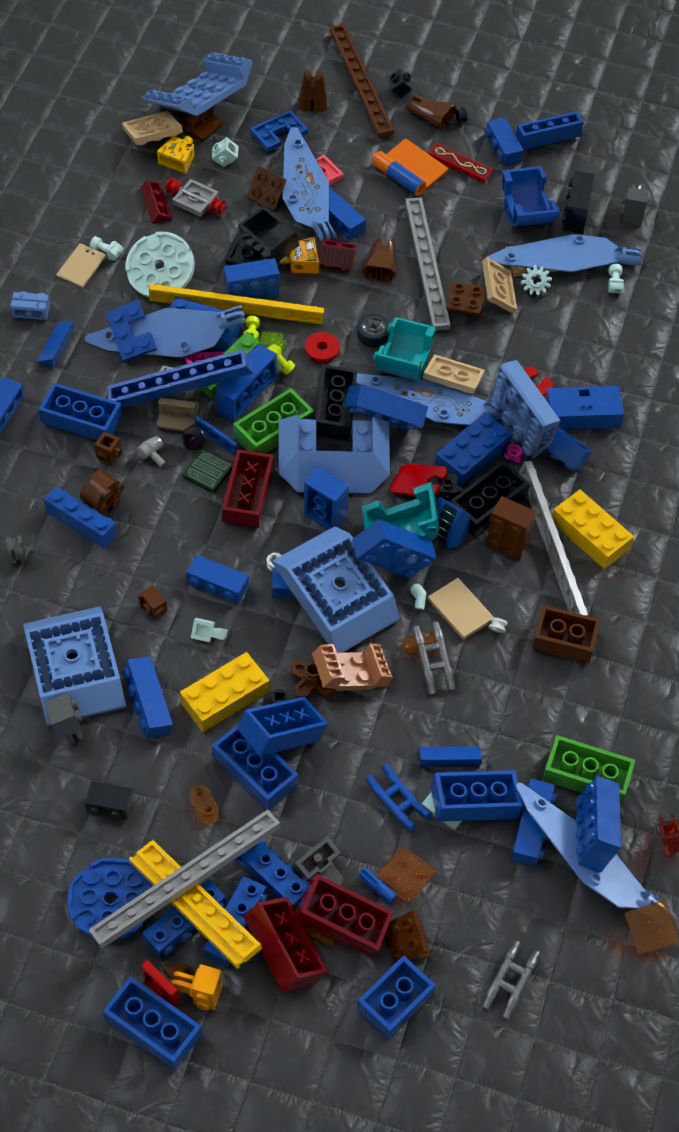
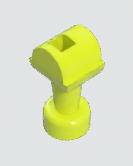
M249 316L246 318V326L248 327L246 331L259 341V333L256 329L260 325V319L256 316Z
M273 344L266 347L277 354V363L282 366L281 371L285 375L294 369L295 364L291 360L286 361L281 356L280 346Z

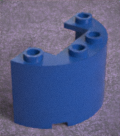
M542 166L502 171V191H504L505 197L503 199L508 222L512 227L553 223L560 215L559 207H556L554 200L549 201V197L545 195L544 186L547 183V174L544 173Z

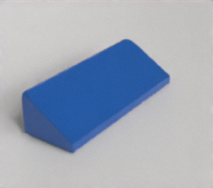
M73 321L57 323L37 360L38 364L54 368L74 331Z
M198 415L195 416V426H199L204 435L234 456H236L237 449H245Z
M419 747L420 767L481 766L482 763L480 747Z

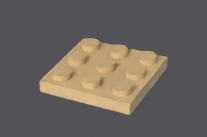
M169 111L122 123L123 130L135 145H145L149 141H160L164 137H175L179 133H183L182 126Z

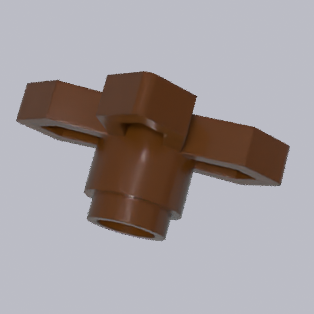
M303 661L291 663L292 677L300 680L294 686L295 698L305 696L308 699L314 690L323 697L335 696L334 688H323L314 662L309 664Z

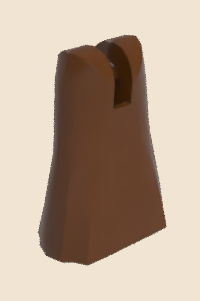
M310 69L304 71L297 100V106L301 111H311L312 100H314V111L324 112L329 107L322 70H316L315 77L311 75Z
M415 95L406 105V109L424 118L442 131L447 126V122L449 123L454 118L456 105Z
M378 238L375 241L362 269L366 279H377L379 269L380 280L391 282L395 278L396 246L394 240H388L387 245H383V239Z

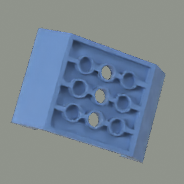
M216 52L207 55V58L202 60L206 71L202 72L199 77L189 80L188 84L176 88L175 92L171 94L154 89L149 90L145 96L141 97L142 101L160 108L198 116L246 86L253 62L244 57L239 58L226 54H217Z

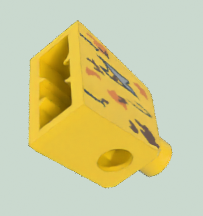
M185 136L183 139L172 137L157 151L158 164L186 174L194 158L193 139L190 136Z

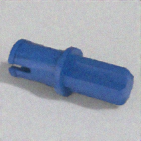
M367 868L360 872L359 877L372 888L371 892L379 895L386 904L389 905L396 898L397 894L384 883L383 879L379 880Z

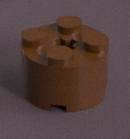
M103 470L96 471L89 477L92 479L89 484L85 483L83 485L80 499L86 505L104 515L111 508L115 509L118 507L124 485Z

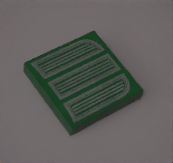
M202 449L183 472L182 478L214 494L232 471L233 464Z

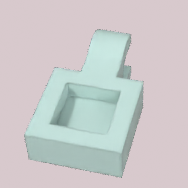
M195 618L191 638L210 642L212 637L224 640L227 637L228 630L214 628L215 622Z

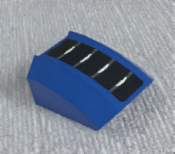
M439 496L436 501L439 532L435 540L445 545L447 549L458 548L466 539L471 515Z

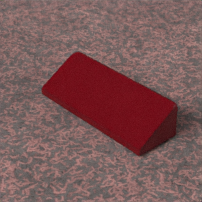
M145 180L141 187V192L151 222L160 223L172 220L161 184Z

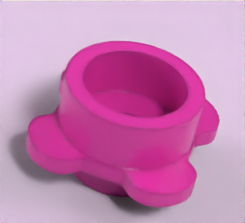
M516 444L508 445L504 459L520 463L521 455L524 453L522 448Z

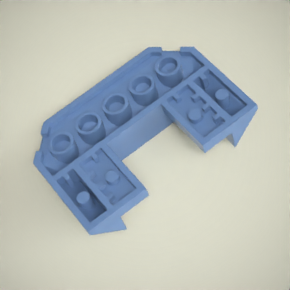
M299 415L280 419L278 474L297 493H304V482L317 468H320L323 471L329 472L336 479L344 481L349 486V494H372L390 476L389 422L376 417H372L371 421L353 420L352 452L316 451V420L299 419Z

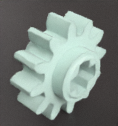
M534 265L532 271L530 268H527L528 274H522V277L526 280L521 281L522 285H526L524 291L529 289L530 296L533 292H536L537 297H539L540 291L546 294L545 287H551L547 282L552 281V277H547L549 271L543 272V266L537 270L536 265ZM536 278H539V282H537V284H534V280Z

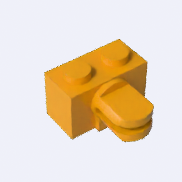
M200 964L195 976L178 971L174 972V980L171 981V984L178 991L193 997V1004L197 1008L205 1011L209 1009L215 1010L223 986L221 970Z

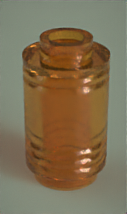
M434 632L422 633L425 645L436 643ZM414 635L403 638L405 654H419Z

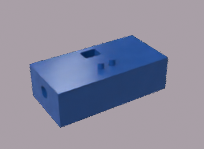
M619 386L547 388L545 400L561 420L558 427L562 430L621 428L624 411Z

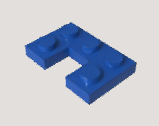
M289 110L251 127L250 134L267 152L281 147V141L276 136L277 134L285 130L289 133L291 128L296 127L301 135L305 136L308 134L309 129L292 110Z
M139 300L106 312L123 362L157 350L151 332L137 337L133 336L130 323L146 318Z

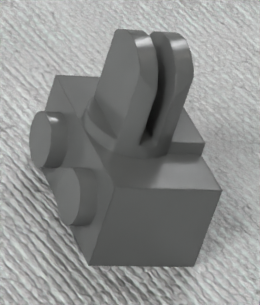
M632 183V186L628 188L627 194L624 193L622 204H625V206L621 205L620 216H623L622 223L641 226L649 190L642 189V185L635 188L636 184Z
M67 692L46 701L45 704L51 726L58 739L60 740L68 736L71 744L76 743L73 735L75 733L79 741L83 740L80 722L83 720L75 698L71 699Z
M328 836L292 866L299 877L307 881L316 874L339 885L343 881L342 875L332 862L341 852Z

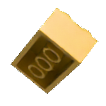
M579 489L553 509L552 515L555 526L604 570L631 549L634 536L582 490Z
M245 652L180 691L181 705L201 731L205 732L269 693V679L250 655Z

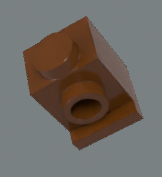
M154 585L137 595L139 607H143L144 611L147 614H151L154 619L162 617L167 612V601Z

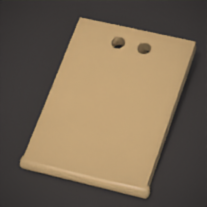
M79 243L56 276L84 288L106 258V254Z

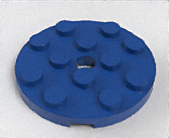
M116 857L96 860L90 863V866L82 872H78L71 882L67 896L69 913L76 927L85 935L93 938L89 933L90 928L152 887V884L129 860ZM108 895H115L117 897L116 901L111 904L107 903L105 898ZM149 917L116 940L127 938L136 933L144 926Z

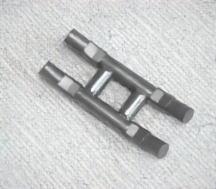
M437 621L431 624L436 643L425 645L420 627L414 626L412 628L428 694L436 693L432 671L443 669L447 689H455L453 672L443 633ZM438 650L441 661L429 663L427 652Z
M517 940L513 941L482 1003V1007L489 1010L499 988L510 993L511 996L501 1015L510 1020L530 975L541 956L538 950H534L525 968L514 963L513 960L521 947V943ZM508 970L520 975L516 986L504 981Z

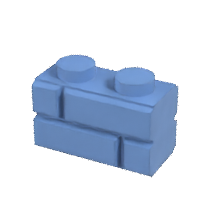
M25 291L14 292L10 305L12 317L47 320L50 310L49 295L44 293L33 294Z

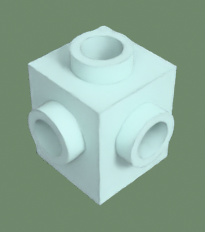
M227 137L216 143L212 148V159L222 167L233 163L238 158V145Z

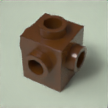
M105 431L94 444L96 458L102 462L113 464L122 454L120 438Z

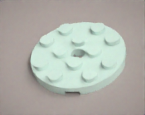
M155 232L156 234L142 237L129 251L126 259L127 276L130 284L141 295L149 298L150 284L185 288L190 282L195 267L194 256L189 245L176 234ZM159 262H164L163 268L156 269V265Z

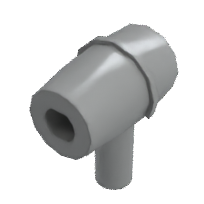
M158 436L143 441L136 448V452L141 459L145 460L151 457L160 467L166 464L156 453L163 447V442Z

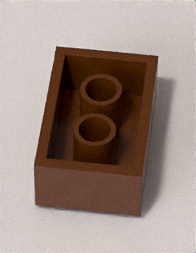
M501 496L491 513L486 545L507 554L509 557L521 560L531 541L536 511Z
M543 605L532 649L590 664L601 619Z

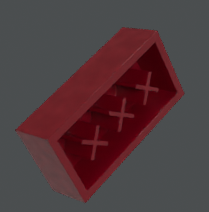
M237 449L222 507V522L260 528L274 470V455Z
M288 897L257 902L243 916L253 937L261 944V952L282 992L312 986L328 972L304 926L300 921L294 919L296 912Z

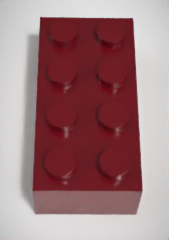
M316 874L308 882L294 919L371 957L379 951L393 911Z

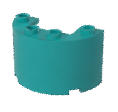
M395 317L393 322L388 325L389 341L386 347L381 345L379 351L374 353L373 362H376V370L419 381L429 359L428 355L432 348L436 327Z
M432 483L413 488L414 495L418 499L386 509L379 500L363 505L364 530L380 519L433 541L439 532V522Z

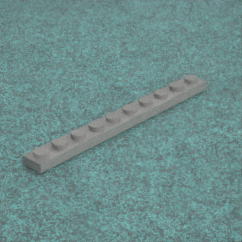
M422 197L405 199L431 325L436 327L435 331L449 330L450 320Z
M525 461L519 474L530 483L527 497L532 510L536 511L535 520L568 611L588 616L587 608L582 600V594L577 587L576 578L570 567V561L567 559L564 545L561 543L559 531L555 527L553 515L550 513L547 499L542 491V485L539 483L537 471L532 461Z
M266 810L90 928V935L101 949L280 829V822L269 810Z

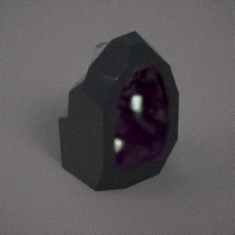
M194 424L187 427L183 434L184 447L196 451L202 449L204 444L203 431Z

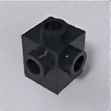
M399 68L389 76L390 90L400 98L413 90L412 77L408 72Z
M448 474L445 480L438 478L437 485H440L441 488L437 494V499L440 496L450 502L460 494L461 485H457V474Z

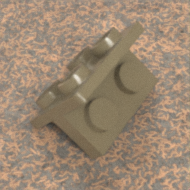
M159 398L157 428L184 432L187 427L195 424V416L199 409L198 402Z

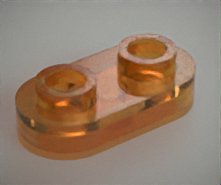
M201 784L193 786L190 789L189 798L198 818L205 824L214 823L219 817V809L209 789ZM198 792L203 793L201 796L196 795ZM206 809H211V810H212V811L209 812V813H206V812H205Z

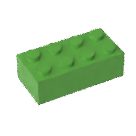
M290 388L233 424L234 438L247 451L267 454L279 446L280 419L299 415V419L314 420V410Z
M556 735L542 781L583 793L587 784L591 783L595 776H599L619 783L620 806H622L636 760Z

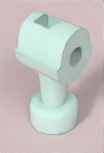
M94 236L90 242V248L106 252L110 261H115L124 251L123 247L116 241L105 244L102 243L101 238Z
M612 264L609 266V275L612 278H609L608 293L622 294L624 281L620 279L622 266Z

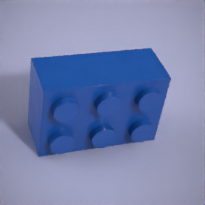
M275 258L224 266L225 294L256 299L279 297V270Z
M317 468L304 482V515L327 530L334 526L340 528L347 520L349 486L344 481L333 477L329 472Z
M403 955L358 1000L357 1010L389 1040L434 995L436 985Z

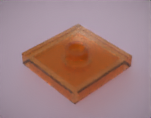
M665 899L624 912L638 955L679 942V937Z

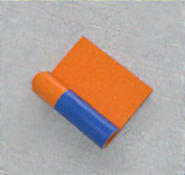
M406 138L387 154L379 151L372 156V165L416 196L421 195L449 171V168Z

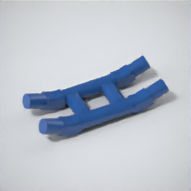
M386 762L381 766V769L392 784L391 787L383 791V788L372 774L366 776L365 780L373 793L393 813L399 823L410 831H414L417 825L405 815V810L413 806L412 808L427 820L433 814L416 799ZM399 791L406 800L397 806L390 797Z

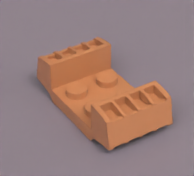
M370 643L363 652L337 653L334 644L320 645L312 653L323 688H334L336 691L371 690L376 687L389 686L393 678L381 644Z

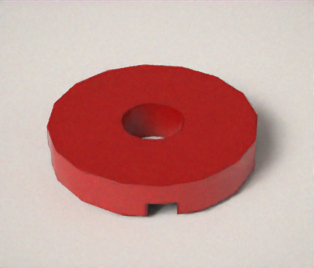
M318 332L307 338L305 353L309 359L312 358L317 363H328L333 361L340 353V343L332 334ZM324 346L326 349L321 350L318 347Z

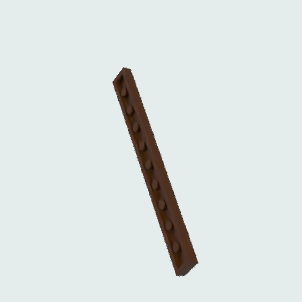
M345 24L331 26L330 34L378 138L394 135L392 124Z

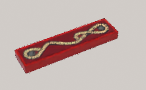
M438 143L428 153L440 163L482 183H485L493 174V169Z

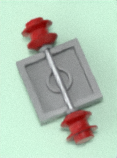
M172 177L165 183L166 192L170 193L172 191V195L175 196L172 199L173 205L201 217L208 208L210 213L216 212V216H220L226 211L225 201L219 202V192L190 179L182 187V181L178 180L176 182V179Z

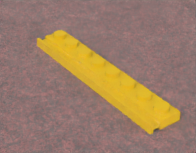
M154 840L136 852L137 855L133 858H129L130 863L153 886L181 868ZM199 884L170 902L237 969L240 967L239 965L247 962L262 949L261 944Z

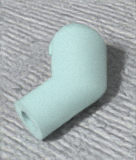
M413 584L410 592L416 599L415 609L424 610L426 591L420 584Z

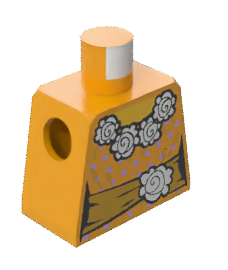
M315 239L300 240V245L279 261V264L289 263L292 273H319V259Z

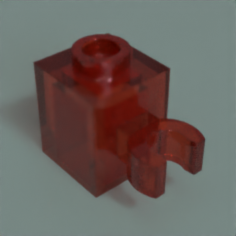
M670 814L671 820L667 822L663 821L662 816L659 817L660 824H658L667 855L679 852V820L675 819L673 814Z

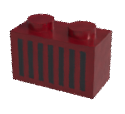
M323 239L319 264L327 268L334 266L339 267L341 270L353 269L357 245Z

